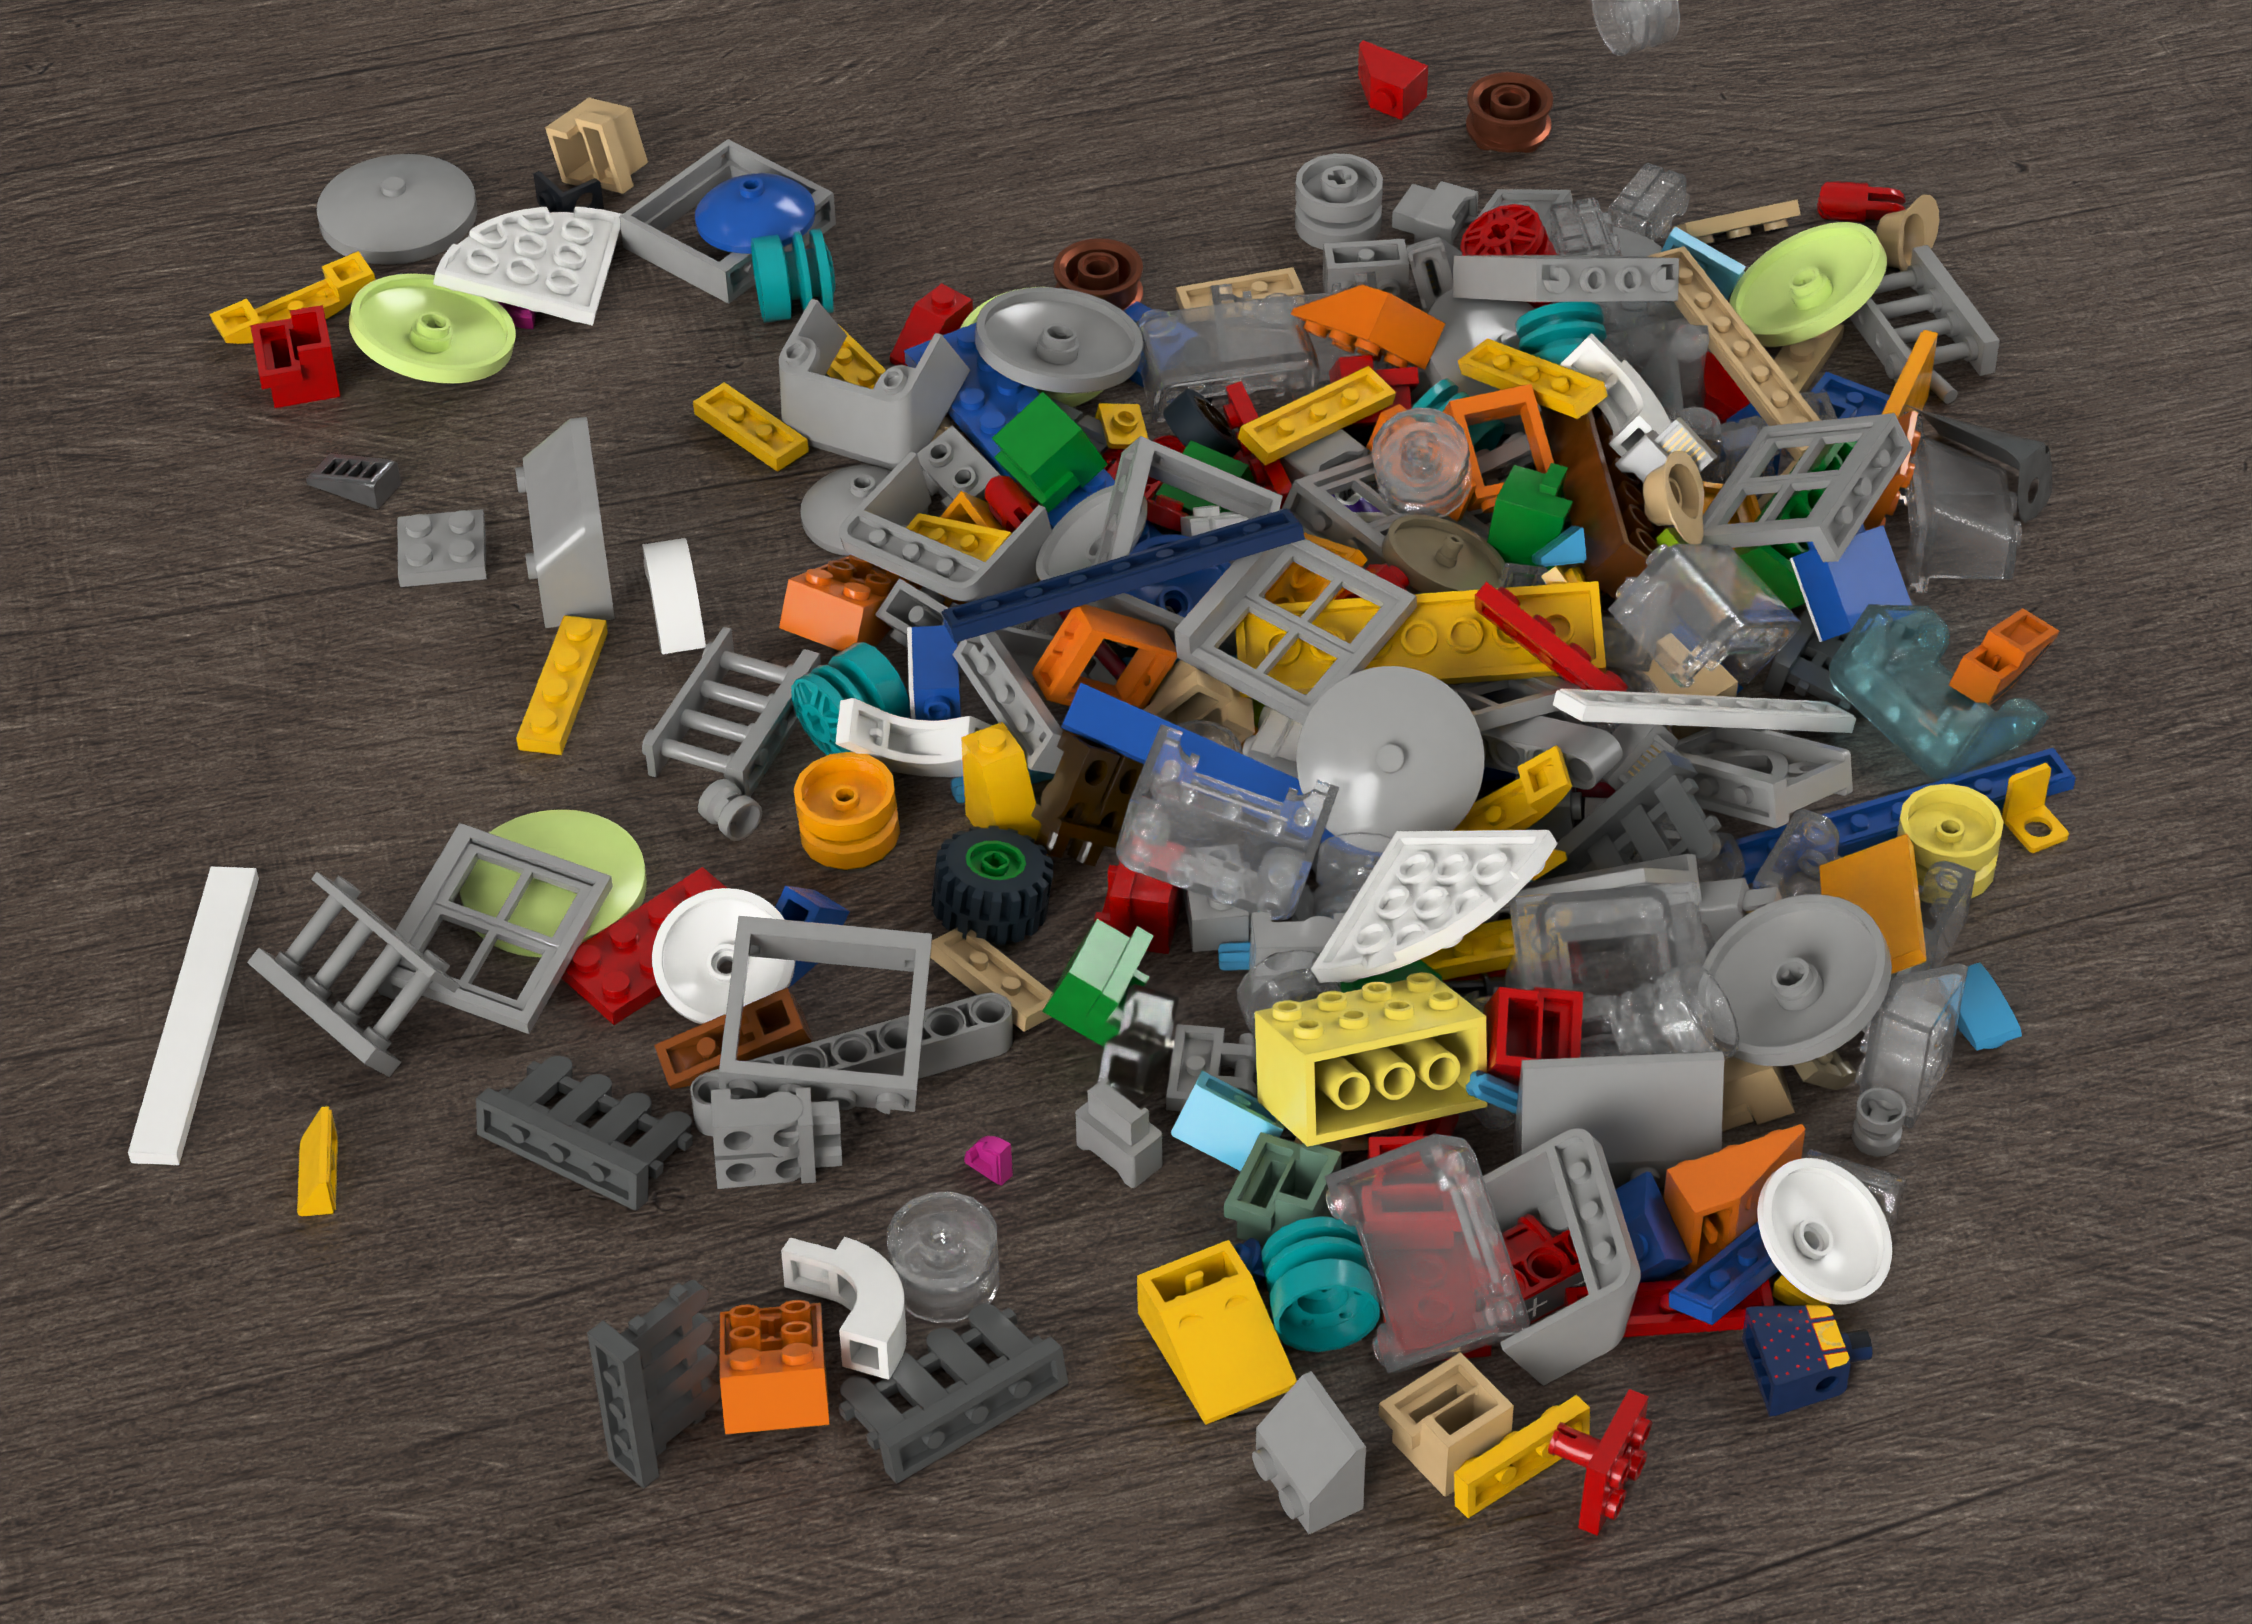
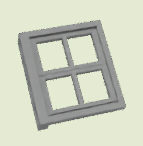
M1895 413L1764 426L1703 514L1704 533L1703 541L1699 547L1702 550L1813 542L1823 562L1839 561L1912 449ZM1857 441L1839 470L1807 473L1826 444ZM1809 446L1791 474L1760 477L1778 449ZM1826 488L1807 518L1775 520L1794 491ZM1777 493L1758 522L1728 524L1747 495Z
M1375 453L1294 480L1281 509H1290L1302 524L1304 533L1359 549L1368 559L1363 565V569H1366L1370 564H1387L1382 553V543L1390 525L1396 519L1403 516L1428 515L1442 518L1471 530L1486 541L1490 530L1489 527L1468 511H1465L1462 520L1458 522L1450 518L1390 476L1393 466ZM1385 477L1420 505L1400 511L1365 483ZM1351 488L1387 517L1367 523L1332 495ZM1410 585L1405 588L1412 594H1423Z
M1304 539L1236 559L1174 629L1177 658L1303 725L1312 707L1329 688L1347 676L1362 671L1367 667L1417 608V596ZM1293 562L1331 581L1301 617L1262 598ZM1342 587L1381 607L1351 643L1311 624ZM1249 612L1287 632L1256 669L1218 649ZM1298 638L1337 658L1306 696L1267 675Z
M1555 676L1473 682L1457 686L1446 684L1467 705L1478 709L1472 711V714L1475 717L1480 732L1536 716H1544L1582 725V721L1553 706L1557 690L1561 688L1580 689V687Z
M459 823L395 931L422 954L442 920L474 930L486 936L461 979L451 977L460 985L455 993L433 981L422 996L530 1034L613 887L612 878L610 875ZM478 859L521 873L496 918L453 903ZM533 878L577 893L553 937L508 922ZM497 939L542 955L517 1000L472 984ZM402 957L378 988V993L395 999L418 968L405 957Z

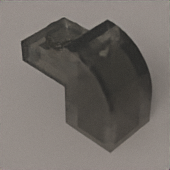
M1137 984L1128 988L1119 1034L1105 1043L1097 1083L1106 1077L1110 1080V1087L1116 1089L1121 1095L1138 1101L1144 1100L1155 1091L1167 1069L1173 1052L1175 1038L1171 1037L1180 997Z

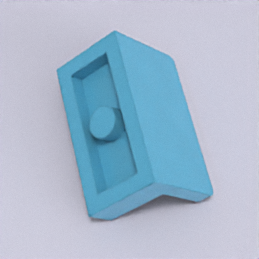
M1674 227L1661 252L1685 246L1726 300H1728L1738 281L1745 273L1746 266L1683 230Z
M1201 1071L1171 1130V1135L1241 1171L1260 1132L1280 1138L1285 1126L1258 1102L1257 1098Z

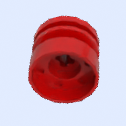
M1519 204L1503 205L1483 213L1467 228L1462 236L1460 245L1462 255H1485L1486 253L1491 255H1558L1552 242L1549 240L1547 231L1538 213L1529 206Z

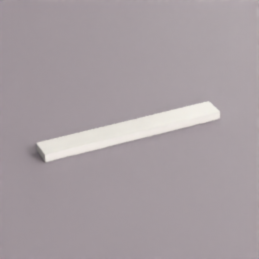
M1561 688L1556 691L1553 706L1583 722L1852 733L1857 719L1853 714L1827 701Z
M210 867L128 1150L131 1163L180 1165L259 881L256 868Z

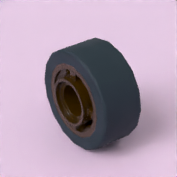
M1185 389L1164 409L1163 416L1166 423L1185 447L1192 440L1229 457H1232L1240 449L1236 433L1233 429H1230L1224 416L1207 399L1193 389Z

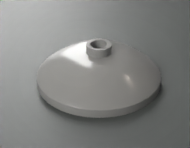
M854 465L838 469L818 480L807 491L801 503V523L807 536L819 547L829 552L849 556L850 554L844 550L839 536L840 525L892 470L875 465ZM928 507L922 512V514L928 515Z
M1114 485L1101 489L1082 500L1055 525L1051 534L1043 543L1037 557L1036 573L1041 581L1095 564ZM1143 496L1130 553L1136 546L1146 524L1147 500L1145 496Z

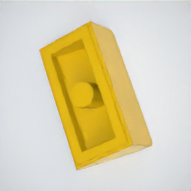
M329 1106L320 1108L300 1141L297 1213L302 1217L334 1214V1210H336L338 1136L332 1110H329Z

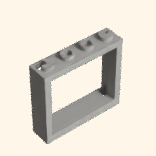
M727 139L619 216L623 248L729 304L755 285L752 254L732 252L718 262L661 231L696 207L712 188L723 181L746 174L769 173L790 178L804 186L811 193L815 203L816 215L811 228L802 236L804 246L806 247L809 245L810 230L820 228L822 234H824L836 225L834 193ZM792 243L783 247L785 252L792 251Z
M1453 255V298L1524 302L1678 301L1679 258L1610 255Z
M1140 436L1121 454L1094 565L1130 554L1148 476L1249 519L1279 511L1282 495ZM1126 593L1087 604L1163 626L1174 645H1176L1174 629L1185 618ZM1235 629L1218 647L1219 650L1228 655H1237Z
M1007 627L961 641L953 653L954 658L998 723L1003 722L1021 746L1029 769L1055 774L1064 752L1057 747L1063 730L1026 678H1034L1031 672L1054 636ZM1094 655L1080 675L1111 685H1115L1117 682ZM1095 659L1096 665L1094 668H1090V664ZM1153 769L1143 790L1155 792L1166 774Z
M738 915L719 1066V1089H730L731 1095L742 1096V1099L765 1098L769 1094L779 1091L790 1092L796 1095L795 1088L810 1087L811 1102L839 1100V1110H849L856 1106L876 1108L885 1114H890V1110L915 1112L932 934ZM749 956L914 972L903 1076L737 1060Z

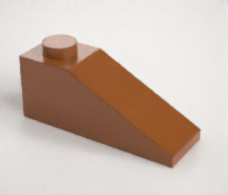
M788 987L743 1006L737 1060L748 1061L815 1042L804 1012ZM726 1014L654 1045L671 1090L691 1086L692 1082L699 1075L719 1069Z

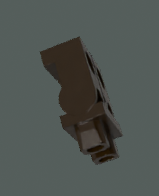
M1063 730L1057 745L1059 749L1064 751L1053 780L1043 790L1041 804L1036 803L1031 814L1033 818L1042 823L1035 844L1042 845L1047 850V855L1062 858L1070 838H1074L1067 855L1083 864L1096 866L1104 846L1115 849L1119 848L1123 836L1119 833L1128 824L1153 768L1070 731Z

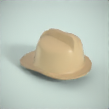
M1921 195L1907 210L1889 213L1880 219L1875 234L1886 252L1887 266L1898 268L1900 272L1907 271L1908 266H1911L1913 248L1928 245L1930 249L1933 247L1938 234L1939 209L1936 200L1931 195Z
M1675 450L1668 455L1664 465L1654 469L1645 478L1643 484L1645 515L1650 522L1657 526L1674 525L1684 541L1691 546H1699L1703 541L1704 533L1702 512L1704 488L1702 477L1693 459L1684 451Z

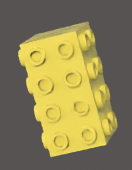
M1413 973L1407 976V980L1393 983L1370 982L1363 985L1362 989L1345 993L1327 991L1319 994L1316 999L1302 1002L1291 1000L1279 1001L1273 1004L1272 1008L1255 1011L1258 1102L1307 1147L1487 1107V1102L1468 1095L1466 1091V1084L1470 1082V1074L1472 1072L1480 1070L1487 1073L1486 1015L1433 974Z

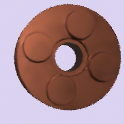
M1501 72L1485 76L1477 80L1470 87L1467 94V104L1471 111L1466 118V130L1470 138L1476 142L1478 148L1506 153H1531L1536 151L1538 146L1549 137L1552 122L1548 114L1553 107V94L1550 88L1541 80L1522 73Z
M1087 239L1069 245L1056 257L1053 266L1054 276L1057 281L1055 288L1069 289L1093 295L1115 305L1122 311L1136 301L1142 303L1143 286L1140 278L1143 273V262L1137 251L1129 245L1112 239Z

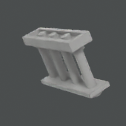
M1928 245L1913 248L1911 266H1908L1907 271L1883 276L1880 285L1874 292V294L1911 287L1917 291L1918 296L1878 305L1870 297L1860 309L1849 317L1884 365L1888 377L1894 379L1896 383L1911 354L1904 343L1917 341L1923 330L1936 332L1938 336L1946 334L1955 342L1954 344L1936 347L1933 365L1964 358L1965 361L1970 362L1979 376L1995 373L2000 339ZM1926 310L1933 313L1937 318L1895 329L1887 320Z
M723 627L715 640L706 645L702 659L654 730L650 729L646 733L642 744V753L646 755L648 775L657 778L669 758L724 773L726 779L738 786L742 795L751 797L799 723L791 699V686L796 679L804 674H810L815 667L821 665L820 653L803 649L794 664L783 667L734 653L732 629ZM728 670L778 683L780 686L774 694L771 693L767 697L721 684L720 682ZM712 699L761 713L755 723H750L749 726L704 714L701 711L708 700ZM691 728L740 742L741 745L736 753L732 752L727 756L682 743L681 740Z
M316 872L311 880L329 894L317 912L285 953L280 951L275 957L258 948L247 963L360 1061L390 1077L401 1063L400 1060L387 1050L391 1045L388 1039L433 981L454 993L460 985L446 974L450 967L447 962L428 949L422 954L357 900L361 891L339 875L332 881ZM345 907L358 918V921L315 977L309 976L305 980L299 975L303 969V966L300 964ZM374 931L388 945L344 1002L338 1001L334 1005L328 1000L332 994L330 987ZM405 957L418 968L375 1026L373 1028L368 1026L363 1030L358 1025L362 1018L359 1013L400 959Z

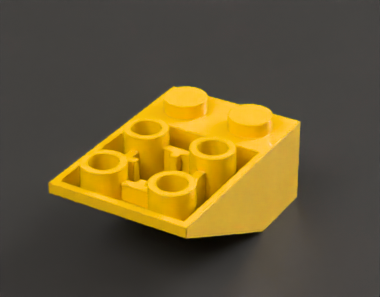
M1229 1240L1137 1275L1138 1314L1205 1425L1284 1394L1297 1382L1253 1277Z

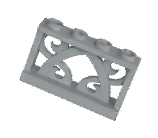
M1722 727L1703 729L1678 740V744L1674 747L1684 758L1691 761L1698 773L1692 780L1699 787L1694 797L1701 808L1766 826L1781 827L1790 823L1789 813L1832 794L1846 796L1853 792L1851 754L1849 750L1767 729Z

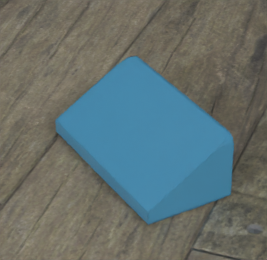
M1571 526L1533 554L1532 562L1542 567L1584 563L1587 559L1583 527Z

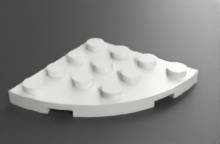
M537 207L514 211L489 219L472 228L469 236L458 245L452 244L436 269L433 285L593 326L620 234L619 216L622 214L587 207H575L574 213H550L547 207Z
M1550 830L1396 831L1315 961L1311 971L1319 983H1350L1357 979L1386 973L1406 966L1442 948L1447 949L1457 945L1464 935L1498 912L1534 876L1543 870L1546 860L1558 843Z

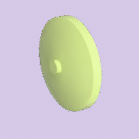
M1837 222L1813 227L1780 242L1757 259L1738 281L1729 303L1763 346L1778 347L1806 341L1839 325L1869 300L1880 285L1887 266L1886 252L1877 235L1864 225L1851 222Z
M391 275L370 282L355 295L349 316V329L355 343L375 362L404 376L436 383L478 381L499 372L506 366L512 356L516 330L512 318L502 305L497 301L433 285L435 275Z
M547 810L517 817L489 832L490 834L611 876L613 887L581 944L639 908L644 901L647 879L642 852L633 837L609 819L577 810ZM478 859L460 890L462 906L496 918L521 873ZM533 878L508 922L553 937L577 893ZM476 932L480 937L485 938V934ZM497 939L494 945L497 948L517 955L542 957L541 954Z

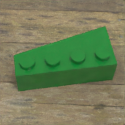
M1857 442L1826 444L1807 473L1839 470ZM1826 488L1794 491L1775 520L1807 518ZM1777 493L1773 495V497L1762 510V512L1757 517L1755 522H1758L1760 520V518L1762 517L1766 509L1769 507ZM1807 542L1736 547L1726 560L1728 564L1788 609L1805 604L1789 558L1809 551Z

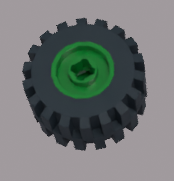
M976 826L970 827L969 832L960 830L953 834L952 839H946L941 845V850H938L931 897V906L934 907L933 913L937 919L943 920L942 926L948 931L958 928V931L963 933L962 938L965 940L969 930H973L977 933L976 938L985 939L987 942H994L996 945H1006V941L1010 940L1015 943L1022 941L1025 935H1034L1038 931V927L1043 926L1046 920L1053 878L1052 859L1047 856V850L1042 845L1035 844L1034 838L1028 835L1022 836L1014 829L1008 828V830L999 829V826H988V828Z

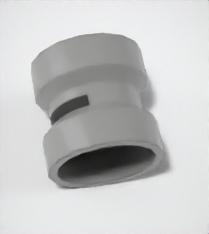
M720 779L710 784L699 799V814L709 823L718 824L719 830L732 841H740L748 837L757 828L762 817V807L750 796L742 795L738 786L728 779Z
M1878 1087L1868 1089L1858 1097L1855 1112L1856 1119L1854 1120L1851 1137L1854 1145L1861 1152L1876 1157L1887 1156L1894 1153L1900 1146L1903 1131L1902 1125L1904 1124L1907 1107L1904 1099L1898 1093L1891 1089Z

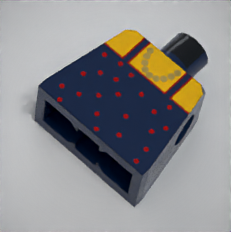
M1825 1305L1753 1306L1746 1308L1742 1340L1769 1417L1843 1394L1847 1389L1850 1363L1870 1360L1872 1358V1343L1868 1331L1862 1329L1840 1333L1832 1310Z

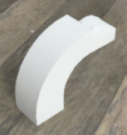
M1592 333L1561 362L1560 366L1604 382L1608 396L1597 405L1608 419L1613 430V438L1609 445L1621 457L1646 433L1654 430L1660 435L1671 424L1663 406L1641 376L1625 359L1620 362Z
M686 538L642 544L645 575L650 586L661 653L668 654L705 648L706 642L698 593Z
M851 698L840 700L835 744L857 754L870 755L883 762L889 771L928 777L963 776L961 737L992 725L972 716L939 721L909 719L889 714L860 700Z
M847 1237L843 1238L836 1250L789 1238L781 1250L784 1287L836 1301L847 1307L851 1312L839 1330L842 1367L889 1380L903 1357L907 1339L904 1291L901 1280L893 1266L874 1249Z

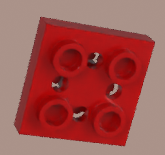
M1629 1389L1601 1440L1573 1429L1562 1422L1557 1426L1558 1431H1554L1548 1453L1586 1468L1578 1528L1598 1536L1607 1518L1616 1520L1626 1498L1627 1491L1623 1490L1628 1479L1637 1481L1648 1454L1642 1448L1648 1439L1652 1427V1421L1646 1419L1649 1396Z

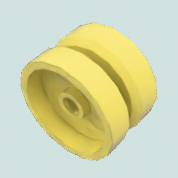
M1939 784L1930 785L1912 793L1903 803L1897 837L1908 834L1914 845L1920 896L1945 903L1967 901L1982 894L1993 882L2004 821L1999 808L1986 795L1965 786Z

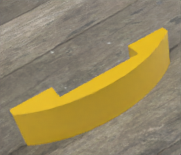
M357 251L322 266L325 276L324 280L256 309L252 307L248 299H244L211 313L210 317L226 343H253L250 325L290 319V310L323 305L325 318L328 319L353 302L359 290L374 281L375 276L360 252Z
M1556 745L1519 765L1517 768L1520 778L1476 801L1467 816L1453 831L1526 830L1558 805L1572 788L1561 748Z

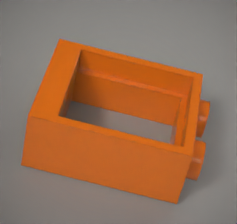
M1532 384L1452 400L1448 402L1441 413L1450 448L1463 462L1477 484L1468 504V511L1482 509L1483 513H1493L1496 498L1505 483L1484 486L1468 430L1469 425L1521 415L1536 471L1546 474L1550 464L1554 463Z
M1085 604L1071 609L1031 674L1047 701L1070 706L1080 683H1083L1143 710L1149 704L1152 695L1167 672L1172 669L1177 659L1176 646L1163 626ZM1103 639L1138 648L1115 685L1080 676Z

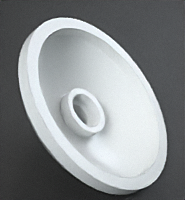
M731 888L704 891L680 903L663 921L653 945L652 967L661 994L680 1015L695 1023L704 1024L726 1014L731 973H721L719 967L726 961L733 962L738 915L785 920L773 905L760 896L744 890ZM749 956L743 1006L789 987L793 978L796 961Z
M1815 1158L1790 1161L1771 1174L1760 1192L1757 1208L1758 1225L1764 1246L1771 1260L1783 1276L1808 1296L1830 1304L1845 1305L1855 1303L1875 1292L1882 1285L1889 1272L1892 1260V1241L1886 1218L1876 1199L1863 1183L1842 1167Z

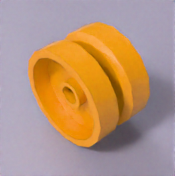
M855 752L835 753L813 761L799 774L794 786L795 804L802 847L811 859L831 868L843 870L863 868L882 860L895 847L900 835L894 780L892 773L883 762L867 754H857Z

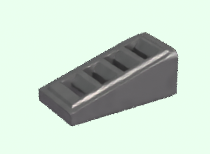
M332 453L306 478L307 485L375 509H379L401 485L397 462L382 458Z

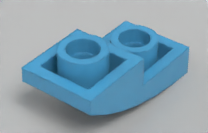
M1980 962L1935 976L1938 993L1956 1013L1960 1032L1976 1051L1984 1048H1997L2006 1041L2022 1036L2019 1023L1994 979Z

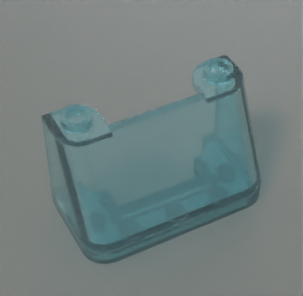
M1868 604L1829 665L1830 681L1843 697L1926 775L1934 779L1957 777L2032 740L2038 734L2049 716L2027 698H2013L2007 700L1999 711H1994L1986 703H1976L1949 686L1953 674L1939 660L1949 645L1950 633L1944 620L1929 606Z

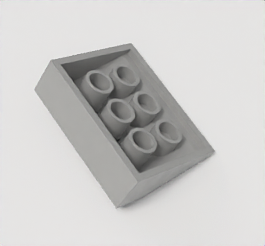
M1723 1051L1522 1060L1513 1139L1514 1158L1525 1154L1567 1130L1581 1128L1588 1131L1601 1144L1615 1189L1646 1171L1652 1173L1658 1188H1665L1667 1169L1676 1166L1682 1161L1695 1160L1722 1150Z

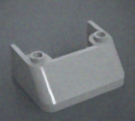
M811 299L779 355L782 422L807 438L808 446L893 470L910 451L917 454L931 442L968 376L970 369L943 335L935 333L916 368L905 365L893 366L880 376L873 389L825 376L847 335L820 302Z
M587 417L571 418L523 457L524 467L515 468L518 492H527L534 553L525 554L529 580L538 579L545 628L560 626L564 615L601 620L615 619Z
M911 451L842 522L839 528V536L843 548L850 555L948 598L962 602L975 601L1035 583L1039 578L1036 573L1037 557L1043 543L1052 532L1046 508L1038 505L993 555L984 562L907 529L906 527L918 513H922L932 502L918 455Z
M1573 1128L1462 1187L1464 1202L1499 1234L1517 1225L1518 1218L1526 1214L1534 1216L1538 1213L1544 1225L1552 1232L1561 1234L1568 1229L1570 1230L1589 1295L1500 1342L1502 1350L1543 1386L1611 1351L1620 1343L1627 1327L1641 1278L1640 1267L1603 1148L1588 1131L1581 1128Z

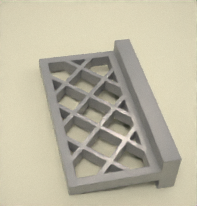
M1683 854L1528 882L1514 898L1496 913L1524 914V916L1549 912L1554 927L1699 903L1702 902L1696 854Z

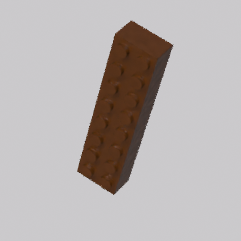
M1540 405V415L1545 422L1546 436L1551 444L1554 464L1568 467L1563 493L1565 499L1573 501L1569 512L1571 526H1579L1584 529L1587 559L1582 563L1585 571L1584 580L1586 582L1598 581L1599 594L1603 592L1609 594L1627 615L1631 617L1637 615L1648 624L1653 623L1688 590L1683 572L1678 569L1656 542V538L1666 528H1669V525L1657 526L1649 521L1644 510V483L1635 473L1621 472L1616 467L1615 463L1621 456L1609 445L1613 438V430L1598 405H1595L1590 412L1578 419Z

